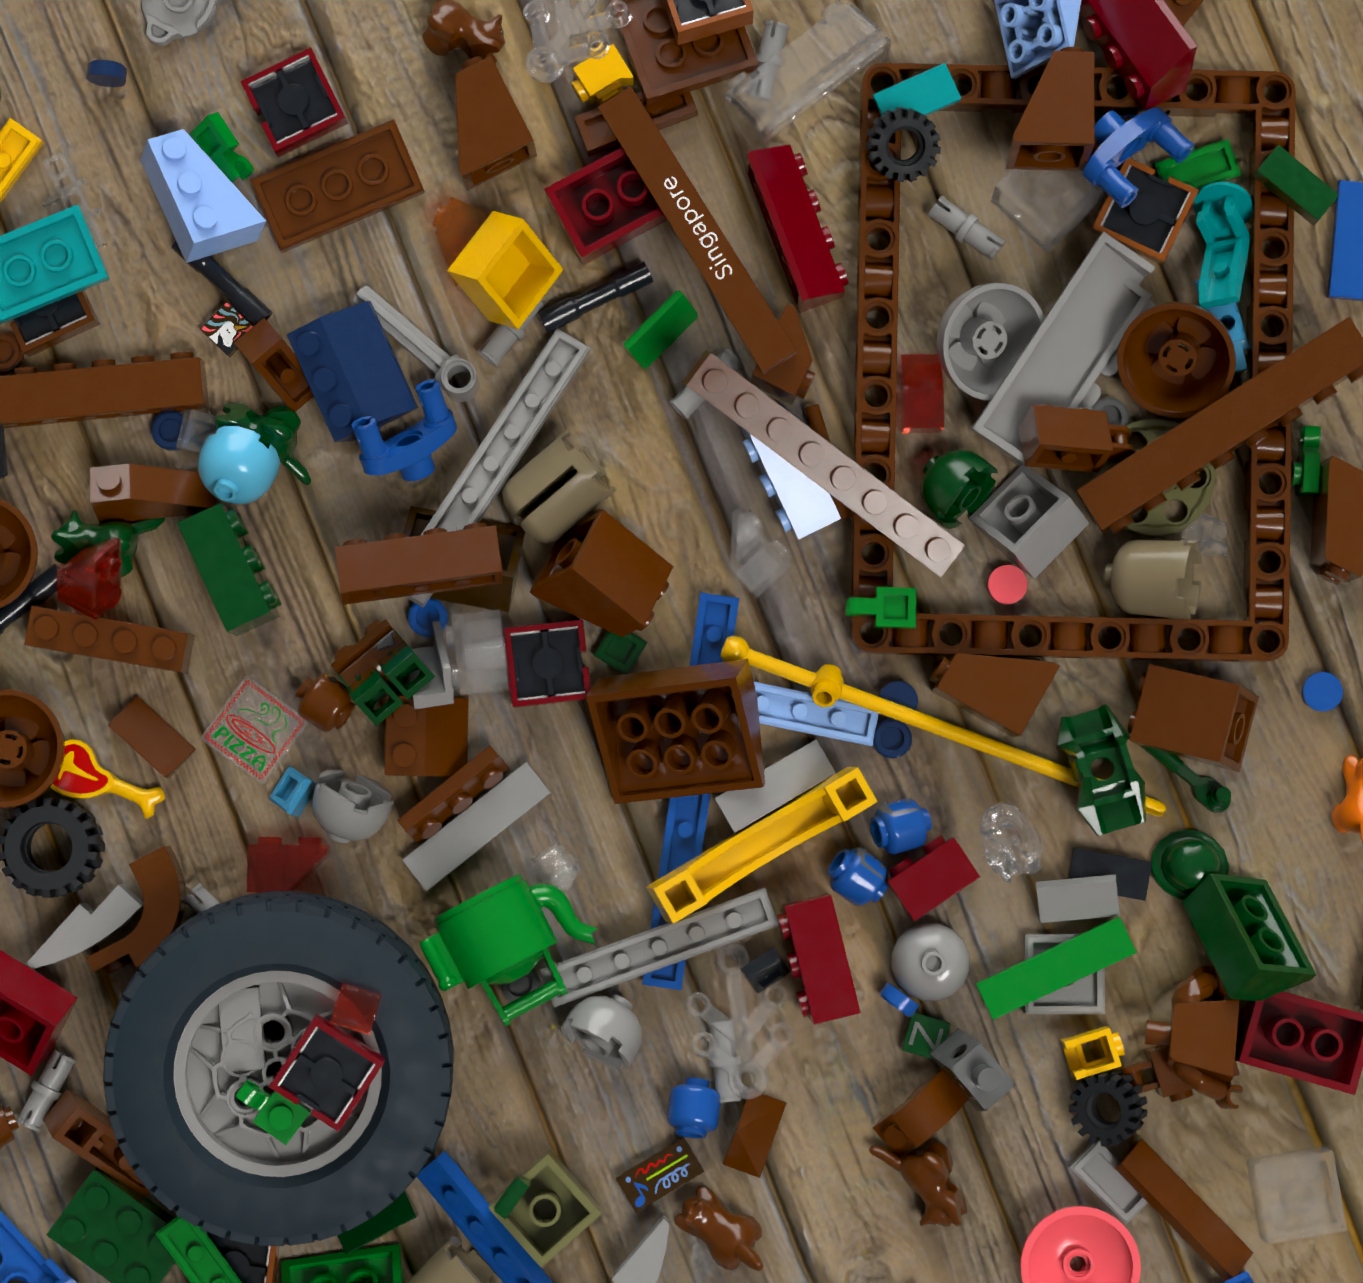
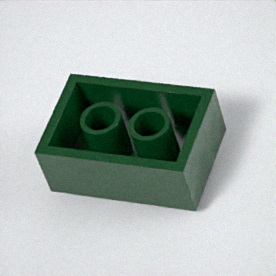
M219 503L177 523L228 633L239 636L280 617L276 607L282 605L273 584H269L268 581L264 582L260 574L261 571L265 570L264 563L257 549H253L251 545L247 546L243 536L249 534V531L239 512L236 513L235 509L230 510L222 503Z
M95 1168L46 1234L111 1283H163L176 1265L154 1235L157 1230L174 1217L147 1197H143L121 1184L99 1168Z

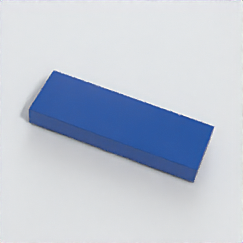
M1339 180L1337 182V193L1339 196L1335 203L1327 298L1363 302V182Z

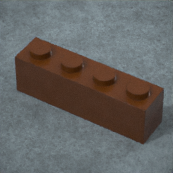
M472 523L464 526L463 530L447 532L444 528H434L425 531L423 535L413 537L397 533L385 536L383 541L368 543L365 539H352L344 542L343 546L335 547L343 605L503 583L496 525L487 527L485 523Z
M31 606L24 645L188 674L195 635Z

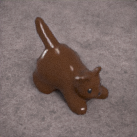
M434 0L430 15L427 16L426 20L428 27L423 33V41L426 47L438 56H446L449 51L455 48L462 49L470 59L477 56L485 59L491 56L496 65L497 59L493 53H498L505 44L504 32L501 26L502 15L498 14L491 21H482L472 16L460 3L454 0Z
M930 1141L924 1148L912 1150L903 1157L897 1156L884 1147L871 1146L869 1148V1152L873 1156L899 1171L907 1184L925 1202V1212L919 1222L920 1226L932 1224L948 1227L951 1223L955 1226L962 1225L961 1215L967 1213V1207L962 1192L949 1181L953 1160L950 1150L946 1146L936 1141Z
M705 1185L699 1186L696 1190L697 1197H690L683 1202L682 1213L675 1216V1224L681 1230L706 1243L712 1259L725 1270L737 1269L741 1262L756 1271L762 1270L763 1263L759 1255L752 1249L755 1246V1242L762 1237L760 1224L753 1216L730 1213L720 1202L713 1190Z

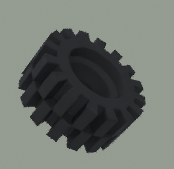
M903 107L895 108L893 111L887 110L883 112L881 118H875L872 122L874 123L872 129L868 128L866 135L869 138L868 142H865V149L869 153L867 157L870 163L875 166L874 168L889 179H894L898 182H904V180L912 182L917 180L916 177L920 175L923 177L929 173L927 169L930 166L934 167L936 165V154H940L941 147L938 146V141L941 140L940 135L936 132L934 123L920 112ZM898 130H910L917 138V149L910 158L897 160L889 152L888 143L890 137Z
M1116 1069L1111 1073L1108 1070L1089 1076L1076 1086L1077 1090L1071 1094L1070 1099L1075 1102L1069 1105V1112H1076L1077 1116L1071 1119L1073 1126L1081 1123L1083 1128L1078 1133L1082 1137L1089 1133L1091 1136L1088 1142L1092 1144L1101 1141V1146L1105 1147L1112 1143L1113 1146L1120 1144L1137 1133L1136 1131L1141 1129L1144 1124L1141 1120L1147 1117L1148 1110L1142 1109V1106L1148 1103L1146 1096L1140 1098L1138 1096V1092L1142 1091L1143 1088L1140 1084L1133 1087L1130 1083L1134 1078L1129 1074L1121 1077V1070ZM1102 1093L1112 1095L1120 1105L1121 1115L1115 1122L1106 1121L1097 1110L1096 1100Z

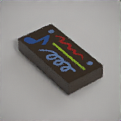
M682 1137L618 1175L616 1180L637 1213L704 1172V1169L685 1137Z

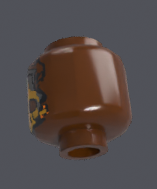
M327 673L319 675L315 680L307 677L295 695L296 698L301 700L298 705V715L323 732H329L333 728L340 730L354 711L356 704L352 702V698L349 695L350 692L346 686Z

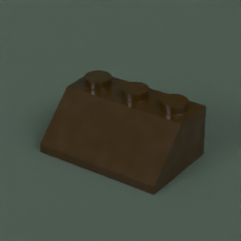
M410 506L402 534H406L407 537L420 536L436 513V510ZM481 519L479 523H485L487 527L496 525L503 583L436 592L430 598L509 613L516 587L526 532L519 525Z

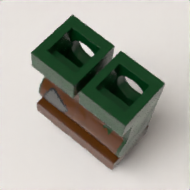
M386 619L382 622L374 620L365 628L364 637L353 646H343L334 654L336 661L331 664L340 680L350 692L349 695L354 703L375 726L380 724L403 704V701L386 680L387 678L390 679L407 700L435 678L434 674ZM420 670L415 680L404 684L405 679L410 673ZM389 696L384 706L373 710L379 699Z

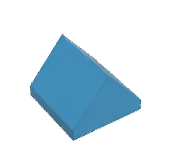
M289 766L270 795L269 800L286 813L299 818L314 795L317 782Z

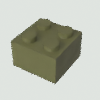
M550 1149L521 1174L531 1184L506 1220L494 1212V1206L505 1190L493 1199L488 1206L489 1210L541 1268L602 1214V1207Z

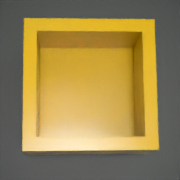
M492 211L447 272L488 321L519 330L564 269L524 219Z

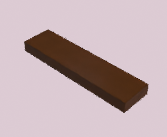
M1143 1139L1135 1142L1116 1165L1115 1169L1224 1281L1237 1276L1253 1252Z

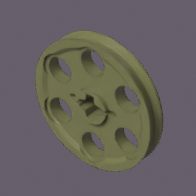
M1150 418L1133 422L1127 425V427L1130 429L1131 434L1141 435L1146 445H1148L1180 423L1163 418ZM1106 461L1099 473L1095 472V478L1120 462ZM1210 465L1202 470L1205 474V482L1201 487H1189L1184 491H1181L1178 486L1175 487V490L1172 489L1164 494L1167 501L1147 513L1144 521L1139 523L1133 522L1124 529L1141 536L1163 537L1187 528L1202 515L1212 498L1215 486V469L1213 466ZM1172 500L1181 502L1186 508V516L1180 522L1170 521L1164 513L1166 504Z

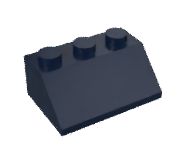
M371 301L319 317L287 334L334 442L356 440L357 438L351 424L361 417L372 416V418L376 419L377 426L380 428L419 408Z

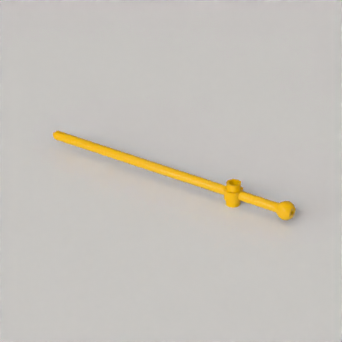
M740 636L727 637L722 647L720 657L723 662L748 659L750 666L810 688L814 703L820 707H830L834 705L835 701L842 699L1075 787L1079 784L1074 781L1072 769L1067 766L844 684L841 670L835 665L825 664L814 673L750 649L747 641ZM1145 796L1146 813L1156 817L1163 816L1166 811L1165 804Z

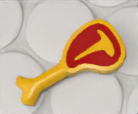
M77 739L65 741L64 762L58 777L50 787L56 793L78 799H90L107 793L118 795L137 803L142 809L145 819L153 816L155 805L165 799V794L161 787L142 789L117 778L112 772L105 770L101 767L91 746Z

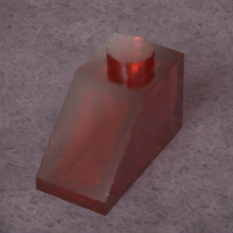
M901 354V433H941L944 429V385L942 366L938 354Z

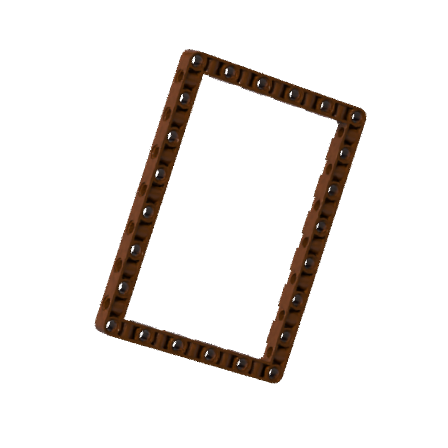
M874 64L864 74L860 95L854 461L864 469L870 466L880 468L885 476L883 483L894 492L900 182L889 179L883 174L874 171L869 164L867 157L869 153L865 149V142H868L869 137L866 134L868 128H873L874 123L872 122L875 118H881L873 100V94L876 92L871 88V82L882 78L893 86L941 64ZM946 64L953 81H964L969 86L970 92L965 96H961L960 102L939 111L981 112L982 108L1012 109V113H1024L1032 97L1028 91V84L1039 82L1046 66H1039L1016 79H1011L1008 65ZM1094 67V115H1105L1112 110L1118 115H1137L1138 112L1147 111L1138 99H1133L1129 95L1124 80L1116 69ZM1191 69L1187 86L1195 85L1199 87L1203 92V100L1192 101L1183 92L1154 107H1159L1164 112H1168V116L1215 117L1217 113L1245 114V118H1249V122H1253V148L1249 152L1248 194L1252 199L1253 213L1252 226L1248 229L1251 239L1247 260V276H1251V304L1247 307V341L1249 349L1246 350V354H1250V379L1292 353L1294 210L1252 175L1278 145L1295 158V85L1288 75L1278 71ZM1113 83L1119 84L1125 90V98L1119 100L1111 98L1107 93L1106 86ZM1264 88H1276L1281 94V102L1272 103L1268 101L1264 96ZM901 130L896 131L890 137L888 143L890 154L897 160H901ZM873 233H881L887 237L889 246L881 251L874 250L868 244L867 238ZM1269 241L1277 245L1279 248L1278 259H1270L1263 254V242ZM877 310L884 313L887 317V325L881 329L869 326L866 320V315L869 312ZM1263 319L1273 320L1277 324V337H1267L1262 332L1260 325ZM872 388L880 389L886 396V403L881 407H871L865 400L864 395L866 391ZM1279 421L1268 428L1266 431L1269 436L1257 445L1249 448V460L1245 462L1244 510H1248V539L1244 540L1243 588H1247V617L1243 620L916 613V628H880L882 632L881 640L876 644H868L861 638L860 630L865 623H874V616H851V641L855 648L867 654L952 656L956 653L994 657L1267 662L1276 660L1285 653L1289 643L1292 422L1283 427ZM1261 475H1270L1274 478L1277 486L1274 494L1268 495L1261 491L1259 488V478ZM853 512L851 597L874 598L875 587H893L894 542L855 512ZM873 544L881 548L883 552L881 563L870 565L863 560L862 549L866 545ZM1261 553H1268L1275 560V569L1271 574L1264 573L1258 567V557ZM951 624L958 628L960 631V641L957 645L948 646L941 641L939 633L943 625ZM1030 626L1038 632L1039 640L1035 647H1025L1020 642L1019 632L1022 627ZM1102 628H1110L1116 633L1118 640L1113 649H1105L1100 645L1098 635ZM1183 629L1191 631L1196 638L1195 647L1191 651L1183 650L1178 644V634ZM1262 631L1270 633L1274 638V648L1269 653L1263 652L1257 646V636Z

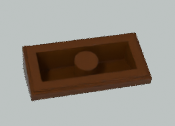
M138 696L108 724L115 733L165 778H171L196 750Z

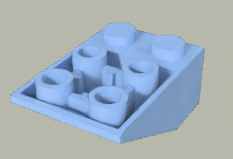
M994 0L1011 79H1016L1048 62L1054 51H1060L1066 47H1074L1081 0Z

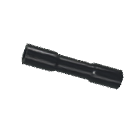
M175 241L171 248L185 261L177 241ZM213 255L187 263L215 286L253 326L263 318L268 320L273 312L249 289L243 287L214 259Z
M643 261L614 275L610 280L575 297L566 298L538 312L546 331L551 333L579 319L583 314L618 297H625L654 281Z
M56 563L31 581L26 590L16 600L0 608V635L3 634L7 627L31 610V606L43 603L70 582Z

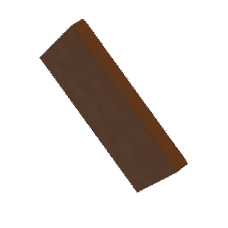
M394 119L250 179L281 253L425 193Z

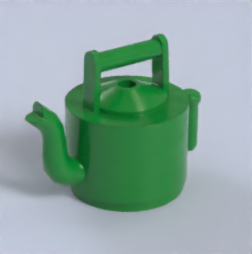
M518 874L434 918L435 928L438 933L421 941L420 948L438 981V987L441 991H447L464 982L467 990L479 984L500 1021L506 1027L516 1017L558 995L564 996L567 994L563 980L548 950L550 946L559 941L541 908H548L564 931L576 940L595 945L591 933L597 930L598 927L579 921L570 901L564 892L556 886L545 883L529 886L527 880H524L522 875ZM543 957L553 980L501 1007L489 985L509 984L529 974Z

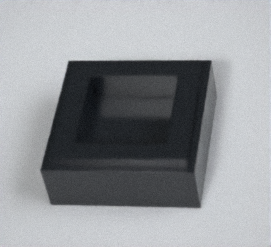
M774 947L741 968V971L756 993L762 992L790 972Z

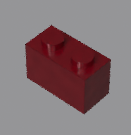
M940 835L922 847L926 853L913 863L907 857L889 869L893 876L885 881L911 920L916 921L980 878V875L954 837H950L945 841L943 836Z

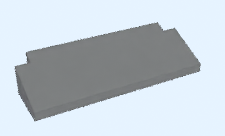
M1103 231L971 430L1017 466L1025 463L1018 427L1032 405L1049 404L1054 407L1088 408L1091 410L1101 395V389L1095 383L1099 374L1111 376L1118 370L1117 353L1124 332L1136 317L1155 306L1149 300L1152 294L1139 286L1142 279L1153 272L1155 266Z

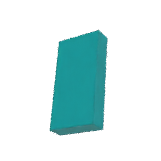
M943 63L873 94V100L881 117L883 112L887 110L893 111L899 107L910 108L928 116L960 102L961 96L946 63Z

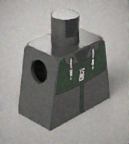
M959 1028L929 1054L936 1064L948 1074L966 1095L976 1111H987L1015 1085L1014 1081L978 1040ZM963 1048L966 1049L962 1055H960L957 1058H954L955 1054L959 1050Z

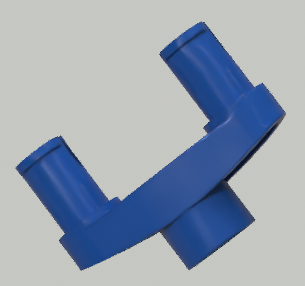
M1159 107L1149 109L1127 122L1112 110L1106 113L1094 125V141L1100 147L1088 161L1082 176L1094 187L1099 186L1121 208H1124L1135 199L1139 189L1116 169L1119 165L1148 142H1155L1177 163H1181L1191 154L1194 143L1177 130L1171 123L1172 119Z
M427 380L418 384L415 388L425 415L423 420L385 442L382 440L377 421L372 416L361 417L351 424L361 450L359 459L365 474L377 476L399 470L404 480L416 481L434 472L435 464L431 454L449 440L457 430L453 412L447 409L438 381Z

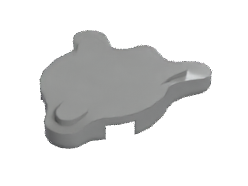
M141 0L142 10L147 22L146 35L150 42L156 46H166L173 40L194 36L210 25L216 16L221 0Z

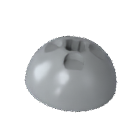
M1006 283L978 285L959 295L945 311L937 332L939 361L951 382L972 397L991 400L1045 317L1040 306L1025 290Z

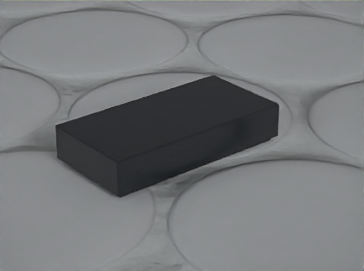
M1073 847L1067 879L1116 874L1118 896L1146 901L1152 862Z

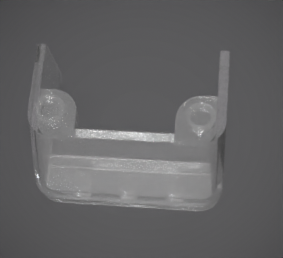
M840 0L833 2L821 13L823 19L751 74L748 75L744 71L727 84V88L730 91L725 96L724 110L755 150L769 148L772 136L871 61L875 64L886 63L892 42L883 30L851 1L844 4Z

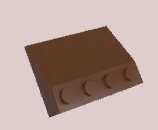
M748 659L600 677L586 695L614 804L764 787L765 775L758 701Z

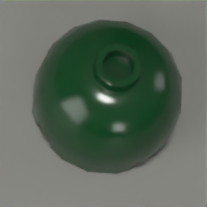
M964 449L932 457L923 469L925 476L921 483L920 493L924 508L946 529L958 527L962 523L957 518L966 510L971 516L986 501L996 483L991 474L998 473V470L986 459Z

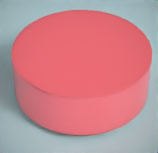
M1002 565L996 568L987 580L988 593L999 604H1014L1022 599L1027 591L1028 583L1025 574L1021 569L1013 565Z

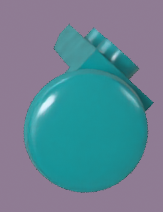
M1214 182L1204 186L1198 192L1194 201V210L1197 215L1196 224L1206 242L1198 286L1199 304L1202 308L1224 306L1239 302L1251 239L1245 223L1249 221L1253 213V203L1250 195L1245 189L1234 183Z

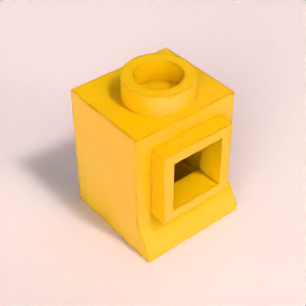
M614 44L573 68L576 80L571 82V85L582 103L589 100L591 104L597 101L600 105L622 92V86H634V76Z
M1107 1026L1060 1039L1071 1077L1075 1080L1122 1066L1119 1056L1125 1055L1121 1038L1118 1032L1111 1033L1110 1028ZM1099 1039L1104 1057L1086 1062L1081 1044Z

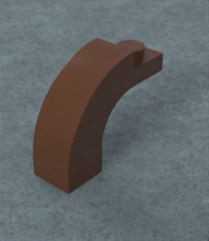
M163 846L129 864L143 894V913L138 925L128 936L87 957L93 972L104 968L106 973L110 974L129 964L126 959L129 955L135 967H140L158 945L180 926L185 909L183 900L186 897V889L181 867L171 846Z

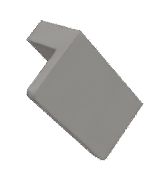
M440 621L432 622L434 646L412 649L435 676V678L412 696L414 709L454 704L450 661ZM416 670L407 676L409 683L416 679L420 670Z

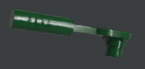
M1140 746L1173 774L1176 773L1192 786L1195 799L1209 811L1221 813L1230 806L1231 791L1227 787L1222 786L1211 777H1199L1184 764V761L1174 754Z

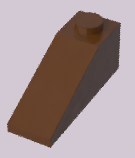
M137 464L90 467V503L99 524L110 521L126 522L195 515L217 505V497L204 487L199 472Z
M67 1089L43 1119L52 1138L121 1184L146 1197L150 1190L148 1191L133 1172L134 1169L128 1164L118 1145L119 1142L115 1138L109 1117L79 1095Z

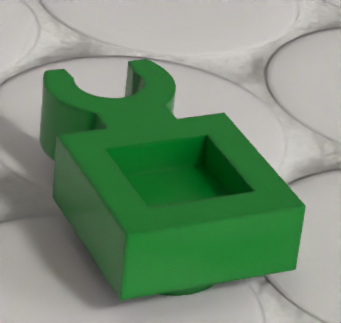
M1304 426V428H1300V455L1297 457V462H1292L1291 485L1296 486V496H1313L1319 493L1321 426Z

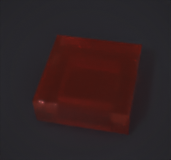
M343 982L330 1023L370 1035L382 994Z

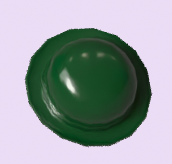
M1185 829L1171 832L1159 840L1151 855V870L1156 883L1167 894L1182 901L1210 873L1228 875L1229 863L1224 849L1214 838L1200 831Z

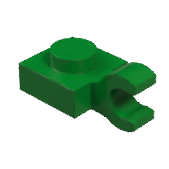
M219 112L207 115L189 134L232 183L239 177L245 180L254 172L251 163L245 157L233 151L239 143Z
M875 587L874 598L849 597L846 599L845 616H874V628L914 629L916 628V588Z
M248 1079L236 1095L243 1103L259 1111L253 1119V1123L284 1145L288 1144L311 1112V1109L300 1101L296 1105L276 1091L270 1096Z

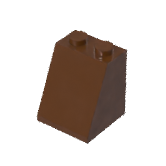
M1066 47L1060 51L1053 52L1013 134L1006 158V169L1084 171L1094 146V52H1084L1079 47Z
M481 56L474 57L460 66L461 71L455 73L459 170L467 191L537 156L534 140L491 56L482 59Z
M1331 456L1320 462L1319 493L1313 495L1310 565L1319 569L1317 574L1319 577L1339 585L1340 581L1346 583L1361 578L1363 574V471L1335 456Z
M602 509L573 526L555 542L530 593L538 599L620 637H624L636 630L642 631L650 624L654 617V612L652 611L654 605L669 587L667 579L674 566Z
M956 653L949 660L945 657L940 659L929 680L935 682L931 690L933 693L1014 738L1022 735L1060 666L1048 661Z
M1149 664L1147 673L1142 674L1138 684V695L1141 696L1138 709L1132 712L1128 722V733L1131 734L1129 741L1139 746L1240 772L1259 696L1239 684Z

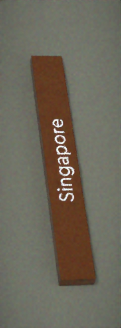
M630 86L598 106L601 115L763 375L798 354L633 88Z

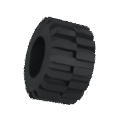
M62 798L33 800L24 807H18L12 812L14 814L12 819H6L2 827L6 830L4 835H0V844H2L0 861H4L5 867L2 871L5 876L12 877L14 880L12 884L17 889L23 888L26 890V894L42 896V898L66 896L83 889V885L91 882L96 876L93 874L95 870L101 868L103 860L100 859V854L105 852V843L100 841V836L104 834L101 827L95 825L94 821L96 818L93 814L83 810L84 806ZM47 824H56L63 827L72 841L71 857L68 863L57 871H46L40 868L34 861L31 853V843L35 833Z

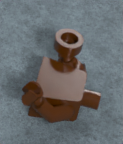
M1206 965L1197 968L1189 978L1177 985L1171 999L1170 1023L1147 1020L1145 1044L1168 1046L1167 1065L1173 1067L1177 1077L1198 1093L1214 1099L1220 1108L1237 1109L1239 1105L1231 1102L1230 1094L1231 1092L1242 1093L1243 1088L1240 1085H1226L1224 1082L1230 1083L1234 1077L1240 1000H1223L1227 992L1222 986V980L1214 966Z

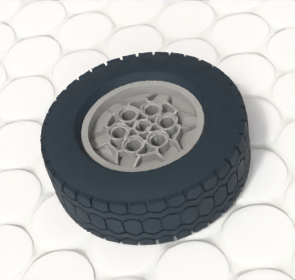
M270 891L244 895L216 904L193 916L174 930L142 963L122 993L111 1020L104 1051L103 1082L108 1116L121 1151L130 1167L134 1169L133 1172L148 1191L153 1192L152 1195L170 1211L173 1210L177 1216L195 1227H202L201 1230L222 1238H230L229 1240L252 1245L255 1243L259 1244V1246H292L321 1241L355 1228L376 1216L394 1202L415 1180L434 1151L446 1121L453 1085L454 1047L450 1021L439 989L424 963L398 934L369 913L340 900L308 892ZM260 986L261 1018L252 1014L251 1010L248 1012V1016L242 1018L229 1030L224 1029L222 1033L226 1034L228 1043L222 1050L219 1003L242 989ZM317 1013L384 1056L385 1062L339 1132L311 1115L313 1108L300 1100L301 1103L311 1109V1112L288 1144L284 1145L253 1123V1119L259 1111L242 1103L236 1097V1091L248 1079L271 1096L274 1090L269 1088L277 1073L270 1072L269 1065L276 1061H281V1066L283 1065ZM251 1018L257 1021L253 1028L255 1042L252 1043L246 1039L232 1040L231 1033L237 1027ZM270 1020L280 1022L284 1027L285 1035L275 1040L268 1038L264 1034V1046H262L256 1036L259 1023L262 1022L263 1026V1024ZM243 1042L252 1046L257 1058L259 1056L258 1049L261 1048L266 1051L265 1069L231 1072L224 1062L225 1051L233 1043Z

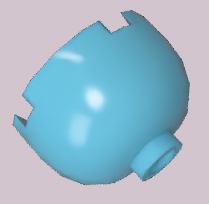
M240 426L220 427L216 434H209L201 448L198 472L202 484L212 495L231 504H248L256 501L269 490L279 472L280 459L276 449L271 444L268 449L259 442L261 435L255 431Z

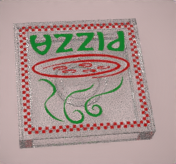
M246 675L199 739L259 783L265 785L310 723L301 718L295 709L253 678Z

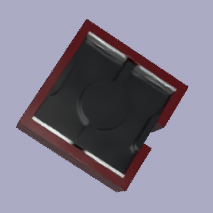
M311 47L240 81L257 116L263 114L266 120L261 125L278 158L348 124Z
M583 620L504 628L513 708L586 700V695L591 690L589 667H583L581 653H587Z
M316 1013L275 1075L269 1088L296 1105L300 1100L313 1108L311 1115L339 1132L383 1066L385 1057Z

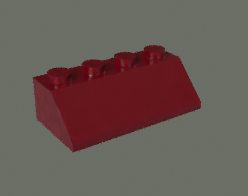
M1081 0L1079 19L1083 23L1086 35L1089 39L1097 42L1103 51L1108 66L1118 71L1124 80L1129 95L1133 99H1138L1145 110L1186 91L1197 45L1164 0Z
M791 145L748 152L746 154L745 170L798 312L802 313L843 298L845 293L843 286L849 285L847 275L842 263L835 264L830 250L835 248V244L828 226L821 228L816 213L821 212L817 195L814 189L807 191L802 178L808 175L802 155L800 153L794 155Z

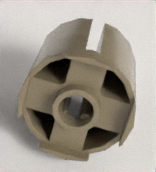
M567 430L506 481L502 489L506 509L513 518L516 516L520 518L573 473L578 471L573 478L521 522V528L529 536L540 542L551 543L557 541L617 490L616 487L607 488L602 481V478L607 473L585 447L578 450L566 440L571 435Z

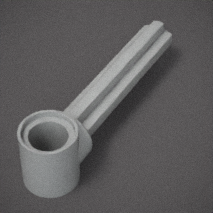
M369 286L363 287L356 293L353 298V304L357 305L371 301L384 331L435 374L434 380L440 383V387L446 391L451 399L465 402L477 394L479 379L474 366L469 361L462 359L457 354L450 357ZM464 372L471 376L469 384L463 388H454L450 385V380L456 373Z

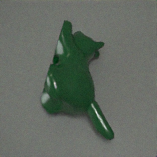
M224 404L223 412L225 415H218L214 419L217 425L216 430L223 426H240L255 431L261 435L259 442L268 449L270 444L276 449L280 462L284 467L292 472L303 484H311V478L307 469L294 458L297 446V431L301 425V420L294 410L288 406H274L266 414L259 415L244 404Z
M73 510L70 518L64 522L63 526L51 534V539L62 547L55 552L54 559L59 563L71 566L85 561H95L100 568L102 576L113 580L123 578L133 570V557L138 547V536L157 529L165 521V518L145 519L131 524L121 521L85 524L80 521L77 511Z

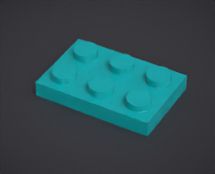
M79 204L0 236V324L110 280Z

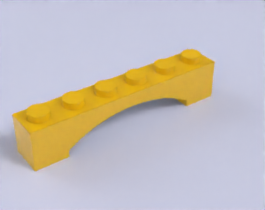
M846 767L649 884L646 888L664 920L674 924L708 904L707 902L759 867L813 836L841 822L847 821L878 801L859 767Z

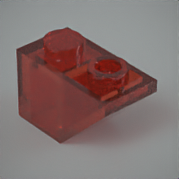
M112 537L85 548L57 571L58 600L94 620L98 619L108 609L114 608L122 595V589L120 588L122 566L121 540Z
M258 837V844H248L247 892L294 891L331 855V846L322 845L321 837H298V844H282V837Z

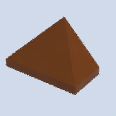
M749 1089L722 1164L760 1178L786 1102Z

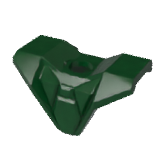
M1102 705L1098 709L1074 716L1061 717L1056 745L1057 749L1066 752L1074 781L1079 783L1076 786L1079 794L1076 810L1097 836L1146 822L1145 781L1133 767L1126 745L1130 736L1108 705ZM1104 758L1112 763L1114 773L1109 779L1098 780L1092 775L1090 767L1096 759Z

